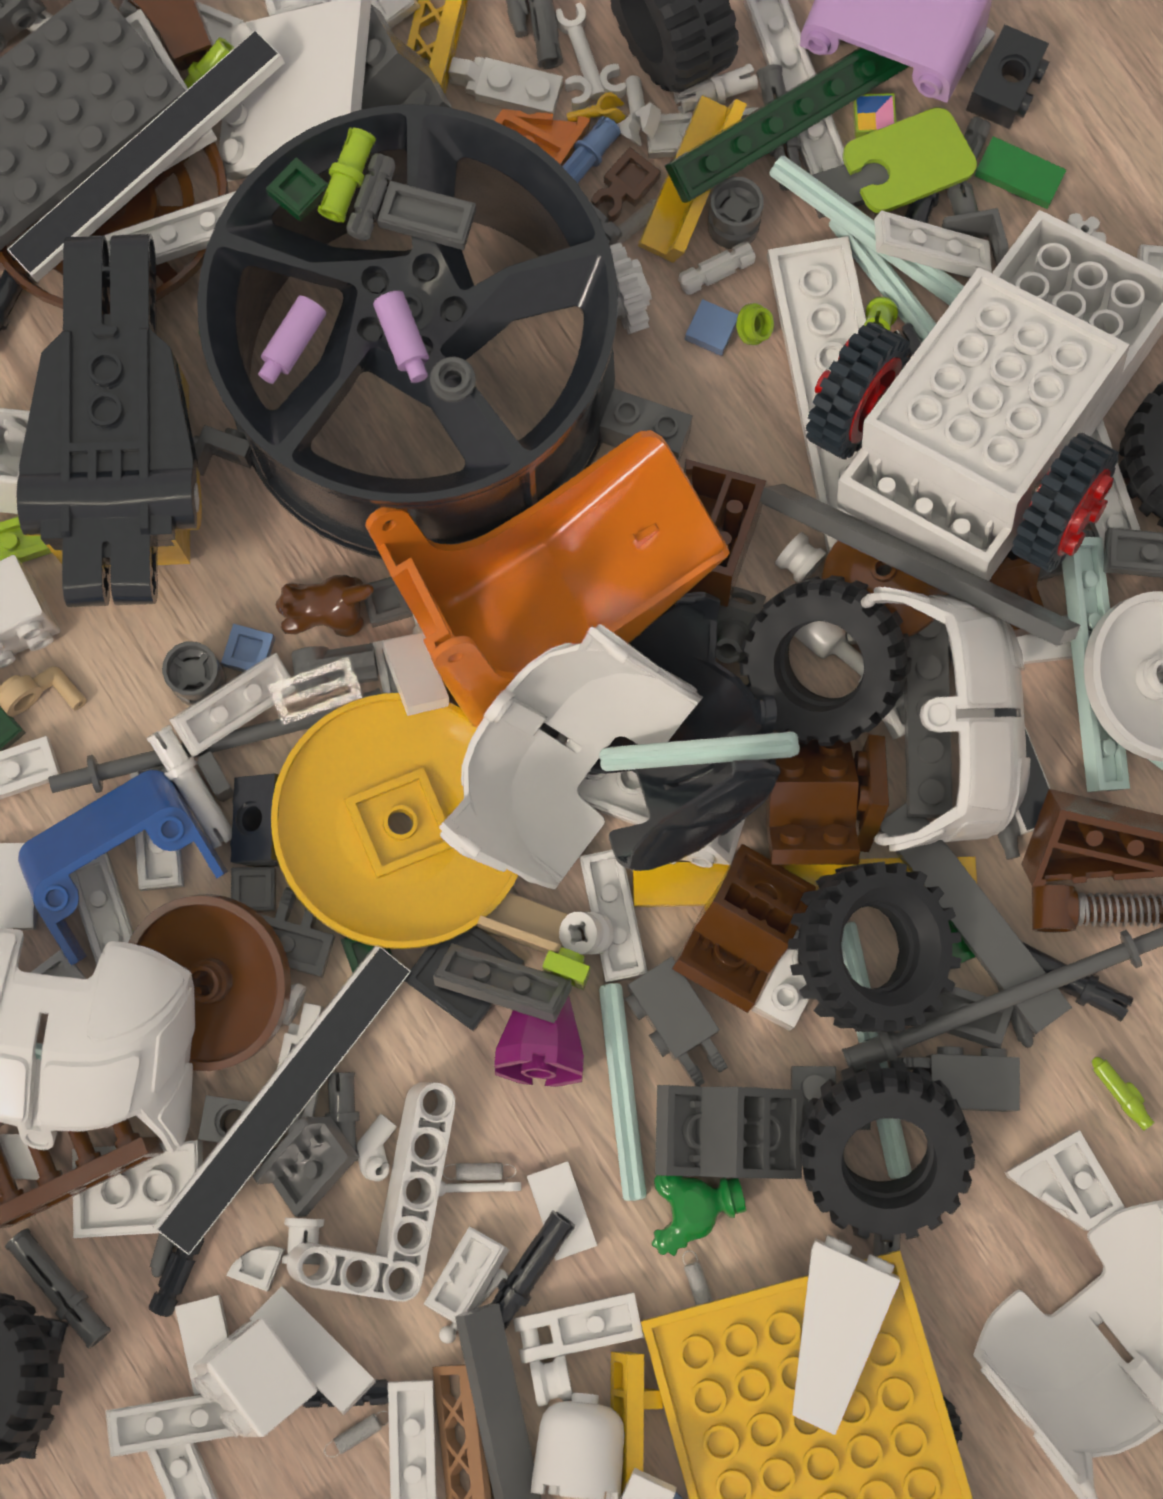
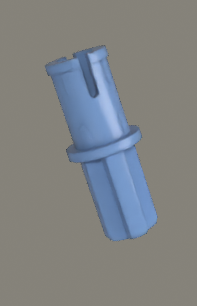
M604 116L600 117L589 134L583 140H578L574 144L575 152L563 165V168L577 184L592 166L597 167L602 163V156L605 151L621 135L619 126L608 117L605 119Z

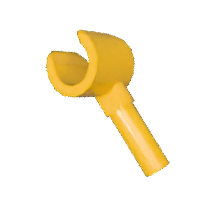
M608 92L599 98L597 105L568 112L567 120L575 122L578 116L587 118L604 116L618 124L626 118V115L616 107L623 106L625 103L617 95Z

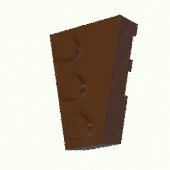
M685 459L684 473L730 552L725 560L687 593L706 592L718 597L721 606L728 607L761 514L762 502L760 499L766 486V480Z
M1049 789L1021 865L1032 887L1046 886V882L1072 880L1074 884L1087 883L1089 878L1112 877L1115 881L1163 877V815Z

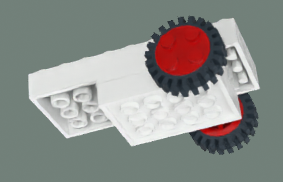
M1038 210L992 273L978 267L910 360L907 357L910 354V347H908L910 343L905 338L874 322H868L866 326H861L858 333H854L839 351L838 361L833 360L829 367L830 370H825L818 379L815 386V393L817 394L812 402L816 406L809 411L808 419L810 421L806 424V431L808 432L806 438L809 439L808 441L843 460H846L847 457H852L855 451L858 452L860 450L838 480L837 507L888 534L987 581L990 580L1011 549L1013 554L1051 573L1052 570L1058 567L1059 563L1063 562L1067 554L1074 556L1085 538L1084 529L1088 522L1096 524L1107 506L1108 501L1104 498L1114 481L1112 476L1118 463L1119 452L1090 436L1163 334V271Z

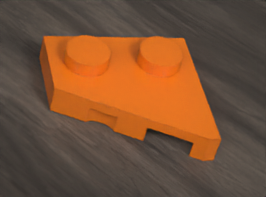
M502 109L494 120L517 131L540 146L559 162L562 167L574 152V144L578 140L583 139L590 126V119L587 117L578 116L577 122L553 120V114L537 112L535 114H526L522 111Z

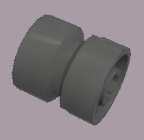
M730 177L714 188L710 198L708 231L711 238L719 246L732 249L733 246L739 243L748 242L750 244L755 240L759 232L764 205L762 192L752 180L744 177Z
M186 641L175 645L167 653L163 661L162 674L166 684L184 704L189 706L226 684L227 677L223 666L214 653L207 646L199 642Z

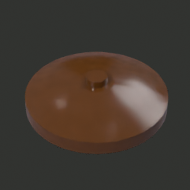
M191 895L163 904L151 912L135 929L128 943L152 949L191 972L195 999V1029L191 1041L189 1063H192L193 1070L216 1071L230 1068L259 1053L274 1038L284 1021L290 1002V967L286 952L277 934L270 924L255 910L242 902L221 895Z

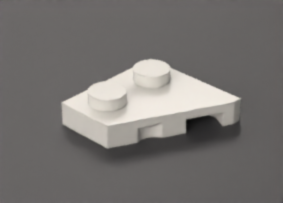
M1080 1130L1073 1132L1004 1172L1008 1179L1086 1231L1092 1229L1115 1212L1125 1208Z

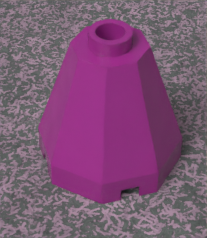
M568 996L555 1023L513 1010L496 1047L495 1075L526 1085H533L532 1078L546 1079L544 1086L551 1087L581 1083L584 1053L570 996Z

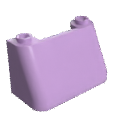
M815 0L801 31L800 46L817 55H830L836 52L841 40L908 65L913 67V83L922 95L948 103L986 33L992 0Z

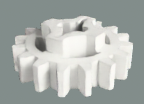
M621 242L610 245L617 276V316L621 319L623 328L627 330L629 335L649 328V317L646 309L650 305L649 300L652 299L639 260L631 261V258L627 256L625 247H622Z

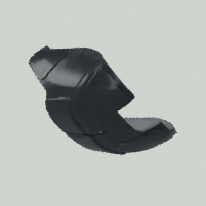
M706 592L686 593L629 643L630 646L654 664L697 689L696 693L702 696L701 701L695 706L668 742L771 734L774 732L777 720V706L773 695L759 696L758 699H755L753 693L738 676L715 661L720 600L718 597ZM619 736L608 747L638 744L624 736ZM599 758L591 768V772L610 774L633 771L637 775L649 819L641 824L612 830L609 834L610 844L617 862L621 866L635 871L652 870L679 861L703 849L718 836L726 835L767 800L780 774V769L776 766V758L604 771L600 766L601 760ZM713 768V771H711L710 773L705 774L682 785H679L680 782H683L697 775L705 773Z

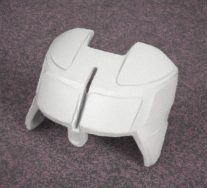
M890 587L874 588V593L867 594V596L861 599L862 607L869 608L875 603L907 604L946 625L954 663L956 696L937 697L927 700L921 707L920 719L922 725L929 731H959L960 772L956 807L918 832L895 836L880 833L875 836V842L881 846L889 845V851H897L932 844L938 840L954 842L988 839L992 835H998L1007 827L1019 809L1027 791L1030 777V758H1026L1021 671L1025 670L1023 653L1015 632L1008 622L952 595H929L927 597L924 594ZM994 709H1017V717H995Z
M598 624L596 628L591 626L582 643H565L550 648L531 661L490 705L470 740L462 764L461 784L463 786L464 799L440 825V836L455 850L470 859L505 872L507 869L530 883L556 889L605 823L604 817L578 793L579 784L600 758V751L603 748H608L611 742L619 736H624L638 745L668 742L695 706L701 701L702 696L696 693L697 689L654 664L603 625ZM546 723L569 739L563 744L541 730V725Z
M0 928V1122L17 1126L20 1138L31 1148L48 1150L54 1145L57 1131H87L105 1128L136 1115L161 1138L167 1152L174 1153L178 1146L181 1147L184 1144L191 1117L193 1065L189 1063L191 1041L195 1029V999L191 972L152 949L117 941H110L106 944L94 974L88 979L22 972L18 968L24 940L23 932L18 929ZM44 1013L48 1014L42 1056L41 1059H36L35 1047L41 1014Z
M1163 1200L1124 1208L1110 1215L1088 1232L1087 1238L1103 1264V1271L1099 1277L1053 1314L1047 1315L1042 1313L1022 1290L1014 1291L987 1319L973 1354L982 1367L980 1369L981 1372L1019 1418L1034 1431V1438L1078 1499H1098L1094 1487L1092 1458L1124 1452L1140 1445L1163 1429ZM1104 1322L1133 1358L1128 1364L1098 1329L1101 1323Z

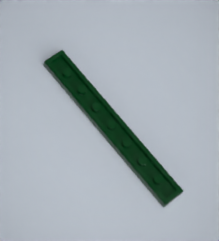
M861 47L847 54L664 165L682 203L695 199L909 66Z

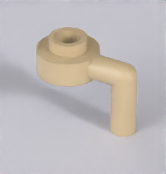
M52 666L33 678L30 675L21 677L14 675L0 686V706L8 716H16L29 709L40 698L42 692L51 686L59 692L74 711L82 708L86 704L87 699L57 666Z

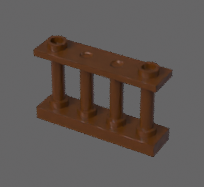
M128 1118L112 1125L117 1141L114 1142L116 1149L102 1156L100 1151L95 1152L87 1131H68L78 1160L75 1161L77 1168L65 1174L62 1173V1170H56L49 1149L39 1150L28 1146L40 1178L36 1180L38 1187L24 1193L23 1189H18L0 1143V1228H10L163 1154L158 1138L141 1137L139 1133H134Z

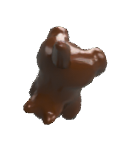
M334 575L317 584H285L281 589L282 594L275 604L277 611L286 617L281 623V629L285 634L296 635L315 626L324 625L333 629L336 635L351 637L360 632L364 626V620L360 616V601L368 599L374 592V587L370 584H364L357 577H350L348 575Z

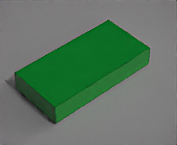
M993 136L974 176L1048 209L1067 169Z

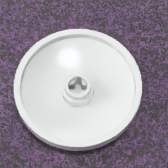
M1153 591L1133 596L1116 604L1097 622L1085 651L1084 680L1091 707L1106 732L1118 744L1133 754L1163 762V591Z

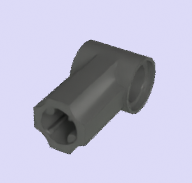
M373 643L330 650L324 646L301 648L291 653L297 695L301 697L321 696L333 692L336 687L379 681Z

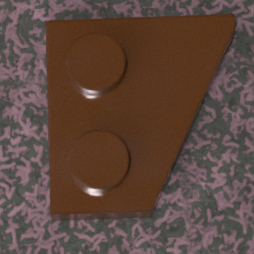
M868 734L862 751L857 750L854 755L859 782L856 831L860 852L870 851L889 807L885 736Z

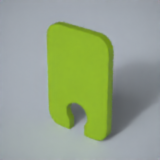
M938 107L931 108L853 139L847 143L842 155L844 165L850 175L860 172L864 166L870 163H878L888 171L889 178L887 182L881 185H868L861 188L859 192L867 207L875 213H880V211L890 212L964 182L972 177L977 167L976 158L954 117L949 111Z

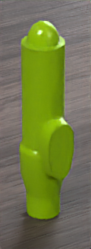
M1094 1057L1092 1059L1094 1073L1118 1101L1121 1109L1143 1131L1152 1126L1155 1122L1148 1115L1143 1105L1145 1102L1144 1098L1137 1088L1130 1082L1125 1083L1107 1060Z

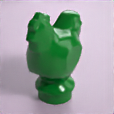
M656 1175L654 1179L655 1189L670 1204L672 1221L662 1230L656 1229L653 1232L655 1238L652 1241V1246L657 1248L660 1255L669 1253L675 1256L678 1249L688 1246V1242L704 1238L710 1234L721 1212H724L729 1218H735L736 1214L746 1212L739 1178L726 1179V1177L720 1179L718 1187L712 1188L697 1178Z

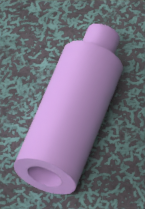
M392 291L383 294L373 302V306L397 367L400 371L408 372L412 383L423 381L428 377L424 364L429 360V356L405 295L402 291Z
M298 296L261 354L265 364L258 375L263 380L274 384L280 373H290L327 314L319 304L305 296Z

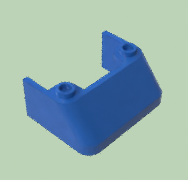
M149 770L139 774L28 840L19 851V866L34 905L71 966L87 957L65 921V918L76 910L79 903L78 888L69 874L141 831L146 830L152 842L165 851H176L195 842L216 879L228 872L174 781L169 780L162 771Z

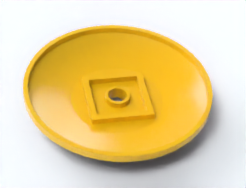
M384 693L364 697L347 703L321 718L298 740L281 768L272 799L271 830L276 858L289 887L298 900L311 914L335 932L352 940L382 948L411 949L436 945L451 940L476 926L479 917H487L491 914L514 885L518 877L517 874L507 869L505 872L470 859L455 850L440 836V825L464 799L463 786L461 784L462 764L470 740L477 729L471 725L460 707L449 702L448 707L407 716L399 693ZM400 812L408 815L412 821V829L406 834L392 832L388 826V819L392 814Z

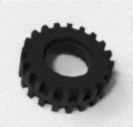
M885 862L841 867L835 869L836 874L821 876L816 880L819 889L817 891L805 892L800 899L807 906L805 913L793 914L791 924L800 927L798 938L788 939V949L798 950L799 963L790 965L792 976L803 975L806 985L799 990L803 999H817L819 1003L814 1012L820 1017L835 1018L834 1026L841 1029L854 1028L855 1032L905 1031V1026H919L925 1023V1012H938L944 1006L938 998L940 993L953 991L956 983L948 979L950 969L960 968L962 958L952 956L953 943L962 942L961 933H951L948 921L956 917L953 907H941L938 901L945 893L939 886L925 887L924 883L927 875L923 872H906L907 865L902 863L885 864ZM862 907L878 909L888 917L896 932L899 948L896 968L888 982L881 987L873 989L861 986L852 978L844 964L841 946L845 925L851 915Z

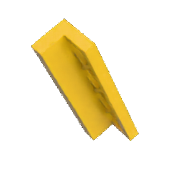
M418 0L420 8L415 11L407 46L416 51L417 44L421 49L416 53L422 58L427 57L430 61L429 67L446 94L449 82L448 72L452 58L456 54L469 0H445V4L438 9H435L430 0ZM427 8L430 13L424 16ZM436 21L439 26L436 40L426 45L420 36V31Z
M702 95L696 104L674 159L739 121L747 104L735 99L729 107H726ZM667 173L637 246L674 263L685 253L711 189L690 202L682 203Z

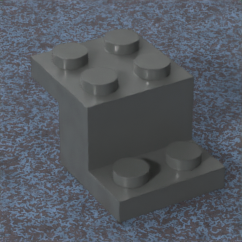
M371 4L361 110L387 105L406 104L452 108L427 61L394 36L382 12Z
M657 1085L655 1175L802 1179L799 1132L803 1119V1090Z

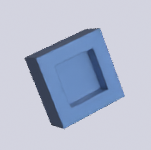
M702 299L685 334V340L722 356L736 328L738 314Z
M233 623L221 664L223 667L241 672L246 671L271 655L276 639L274 634Z

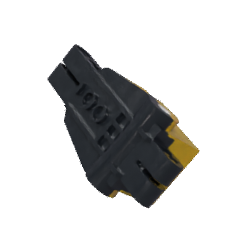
M151 234L113 235L110 241V255L105 236L66 237L64 239L63 331L41 352L19 463L16 497L18 519L23 534L25 536H41V540L62 564L63 595L67 607L108 606L110 591L116 606L156 604L158 597V565L190 564V530H199L201 526L202 497L200 469L189 420V384L171 348L157 336L156 252Z

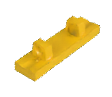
M614 1351L611 1352L610 1408L619 1414L624 1424L622 1497L634 1468L643 1471L644 1410L662 1409L663 1401L660 1390L644 1388V1354Z

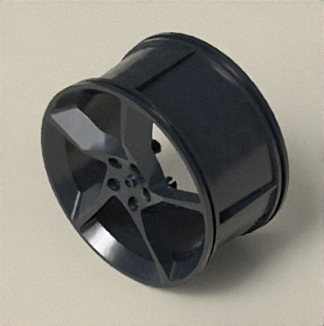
M418 104L374 107L332 118L289 140L264 159L230 198L212 232L200 271L197 303L198 327L202 350L209 373L223 403L234 418L237 430L244 433L246 436L245 440L249 442L252 449L249 455L252 460L253 469L279 504L301 524L322 538L345 549L368 557L382 559L365 526L366 520L374 511L381 507L407 509L429 540L447 545L464 543L489 533L527 510L593 464L602 445V440H600V424L615 386L613 343L616 334L618 311L617 276L609 242L591 202L570 174L540 146L517 131L494 120L463 110ZM349 128H359L376 138L362 172L364 176L369 173L368 166L374 154L380 153L389 156L395 161V171L391 181L476 203L477 210L473 222L493 228L512 237L533 251L538 257L508 266L474 286L463 252L458 248L411 236L412 249L404 251L354 249L328 245L330 242L348 233L347 224L351 213H355L354 204L361 187L356 188L344 222L332 221L319 214L318 207L322 201L299 222L268 195L266 188L296 157L329 184L331 180L329 175L332 163L338 162L348 136ZM289 277L338 289L343 294V302L319 363L277 409H267L250 382V374L257 335L265 314L276 294ZM402 291L417 325L429 356V360L424 364L428 377L423 381L412 383L408 372L398 369L373 306V302L378 297L388 292ZM573 306L579 307L584 317L581 344L572 373L552 408L522 439L517 441L476 386L469 397L454 403L441 400L433 392L430 383L431 371L442 359L458 357L466 361L513 321ZM363 372H370L408 396L430 407L464 458L465 466L458 472L435 477L413 479L380 477L357 472L330 462L314 453L311 449V443L350 392L359 375ZM452 375L446 379L445 384L449 387H456L461 383L462 379L459 376Z

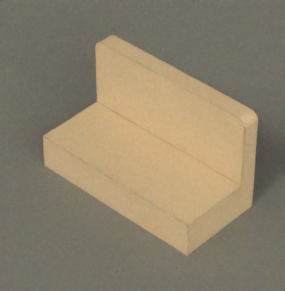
M508 893L487 917H479L477 925L478 928L485 932L547 954L550 950L558 953L560 947H563L559 938V929L562 921L569 914Z

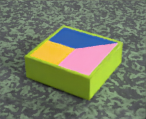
M894 93L864 94L853 101L855 138L896 123Z

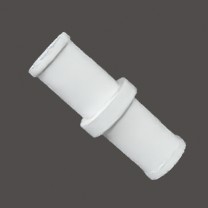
M749 63L744 67L727 73L716 74L683 92H674L676 104L681 102V106H678L679 112L686 114L694 110L702 95L720 104H724L726 98L757 89L758 80L756 74L750 76V73L754 72V68Z

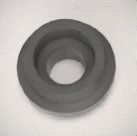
M448 357L442 359L433 367L430 383L437 397L443 401L454 403L465 400L471 395L475 388L476 377L472 366L467 361L458 357ZM449 376H459L462 381L456 387H449L445 384Z

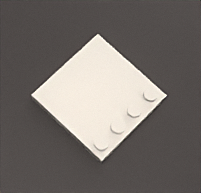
M333 0L232 26L230 44L234 48L256 30L282 56L285 63L222 118L219 153L226 169L228 182L247 178L264 159L304 131L332 118L361 110L371 0Z

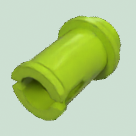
M887 297L872 299L866 307L865 314L867 320L864 325L866 326L868 322H874L890 331V326L895 323L898 316V307L895 302Z

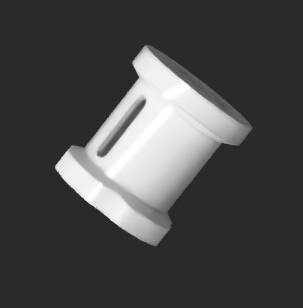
M285 1218V1225L289 1227L287 1254L282 1258V1263H287L289 1253L295 1246L301 1243L319 1244V1229L324 1226V1219ZM312 1253L306 1257L303 1264L320 1265L319 1256L316 1253Z

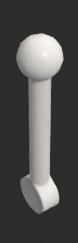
M441 1180L438 1197H442L445 1193L521 1191V1182L445 1184Z
M498 1269L476 1308L497 1288L502 1278H508L506 1271ZM452 1323L450 1326L441 1328L439 1338L443 1343L449 1344L456 1339L457 1324Z

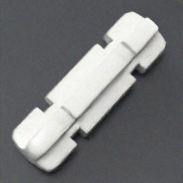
M748 242L739 243L732 247L733 251L725 250L699 263L697 269L691 267L679 274V283L683 291L687 295H691L701 290L703 284L709 286L736 273L735 269L737 267L742 270L755 262L756 256L751 245Z

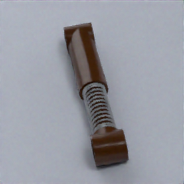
M1070 885L1032 887V931L1047 933L1076 931L1078 925L1082 926L1084 924L1087 927L1089 922L1093 926L1099 923L1101 927L1104 923H1107L1109 927L1112 923L1116 927L1120 923L1124 927L1128 923L1131 927H1134L1135 923L1140 928L1143 923H1145L1147 928L1151 924L1155 928L1158 924L1163 927V895L1158 894L1155 897L1154 894L1147 896L1143 893L1139 896L1135 893L1132 896L1128 893L1124 896L1120 893L1117 896L1115 893H1112L1109 896L1107 893H1104L1101 896L1100 893L1093 895L1090 892L1086 895L1083 892L1078 893L1075 887Z

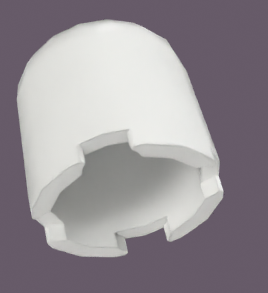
M572 1393V1401L557 1402L545 1411L539 1428L531 1493L545 1494V1487L549 1485L548 1494L581 1499H604L605 1491H607L606 1499H621L624 1424L619 1414L612 1408L598 1404L599 1395Z

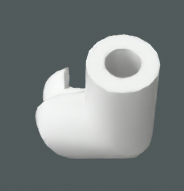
M381 1113L356 1145L360 1171L365 1178L372 1181H381L389 1173L384 1143L397 1128L394 1123Z

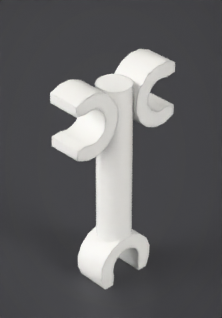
M581 3L576 4L577 18L574 20L564 18L561 8L556 10L557 27L561 32L569 34L583 77L574 75L565 80L566 92L576 89L583 92L581 96L571 99L572 109L576 111L585 109L589 106L591 99L599 100L603 94L608 92L617 95L619 98L626 95L625 83L612 85L608 82L611 78L620 76L618 64L607 65L600 74L598 72L583 29L586 23V10Z

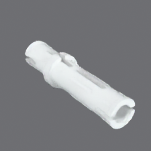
M167 725L161 731H157L147 737V741L150 742L167 770L164 772V775L169 780L174 781L210 840L213 849L221 846V842L225 841L226 843L231 840L232 828L194 767L197 765L193 756L188 757L174 734L171 725Z

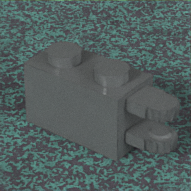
M671 956L628 984L627 989L631 995L626 997L625 1000L636 1018L641 1020L646 1017L654 1029V1032L649 1037L660 1055L664 1057L670 1054L674 1061L678 1060L693 1084L699 1087L705 1083L703 1074L698 1066L692 1062L687 1052L701 1045L708 1061L719 1073L728 1068L710 1039L720 1031L686 977L672 969L675 960Z
M940 1046L937 1047V1054H930L925 1056V1058L897 1057L898 1061L905 1062L907 1070H914L918 1066L930 1073L933 1082L941 1080L949 1088L952 1098L957 1099L962 1110L1020 1111V1057H1007V1049L981 1048V1056L964 1055L963 1047Z

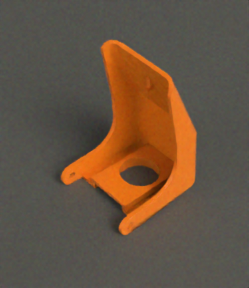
M652 430L637 432L527 510L489 533L471 541L448 545L435 543L424 535L407 509L381 507L368 517L365 524L393 581L426 637L423 641L438 673L468 721L475 728L483 720V716L490 705L506 689L516 675L531 661L550 648L565 643H582L590 627L596 628L598 624L603 625L629 644L730 554L727 544L669 445L662 436Z

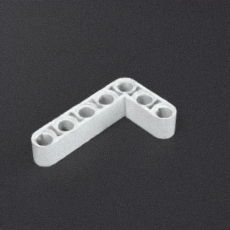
M420 1082L413 1085L407 1093L376 1254L315 1243H301L290 1251L287 1258L288 1272L295 1281L312 1288L398 1302L408 1301L417 1295L423 1281L455 1111V1096L447 1085L435 1082ZM432 1090L438 1098V1104L436 1109L428 1114L424 1110L423 1099L425 1094ZM425 1134L429 1140V1150L423 1157L419 1158L414 1150V1144L420 1135ZM417 1178L421 1184V1193L416 1200L410 1202L406 1196V1187L412 1179ZM409 1223L413 1229V1236L408 1244L401 1246L397 1239V1233L403 1224ZM316 1253L320 1259V1267L314 1275L306 1277L303 1272V1262L308 1255ZM359 1260L362 1265V1275L358 1281L350 1284L346 1278V1270L352 1262ZM401 1267L404 1272V1282L400 1288L392 1291L389 1286L390 1274L395 1269Z

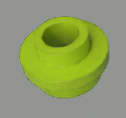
M757 303L746 304L742 307L737 317L736 327L738 335L747 345H758L767 340L774 328L771 312Z

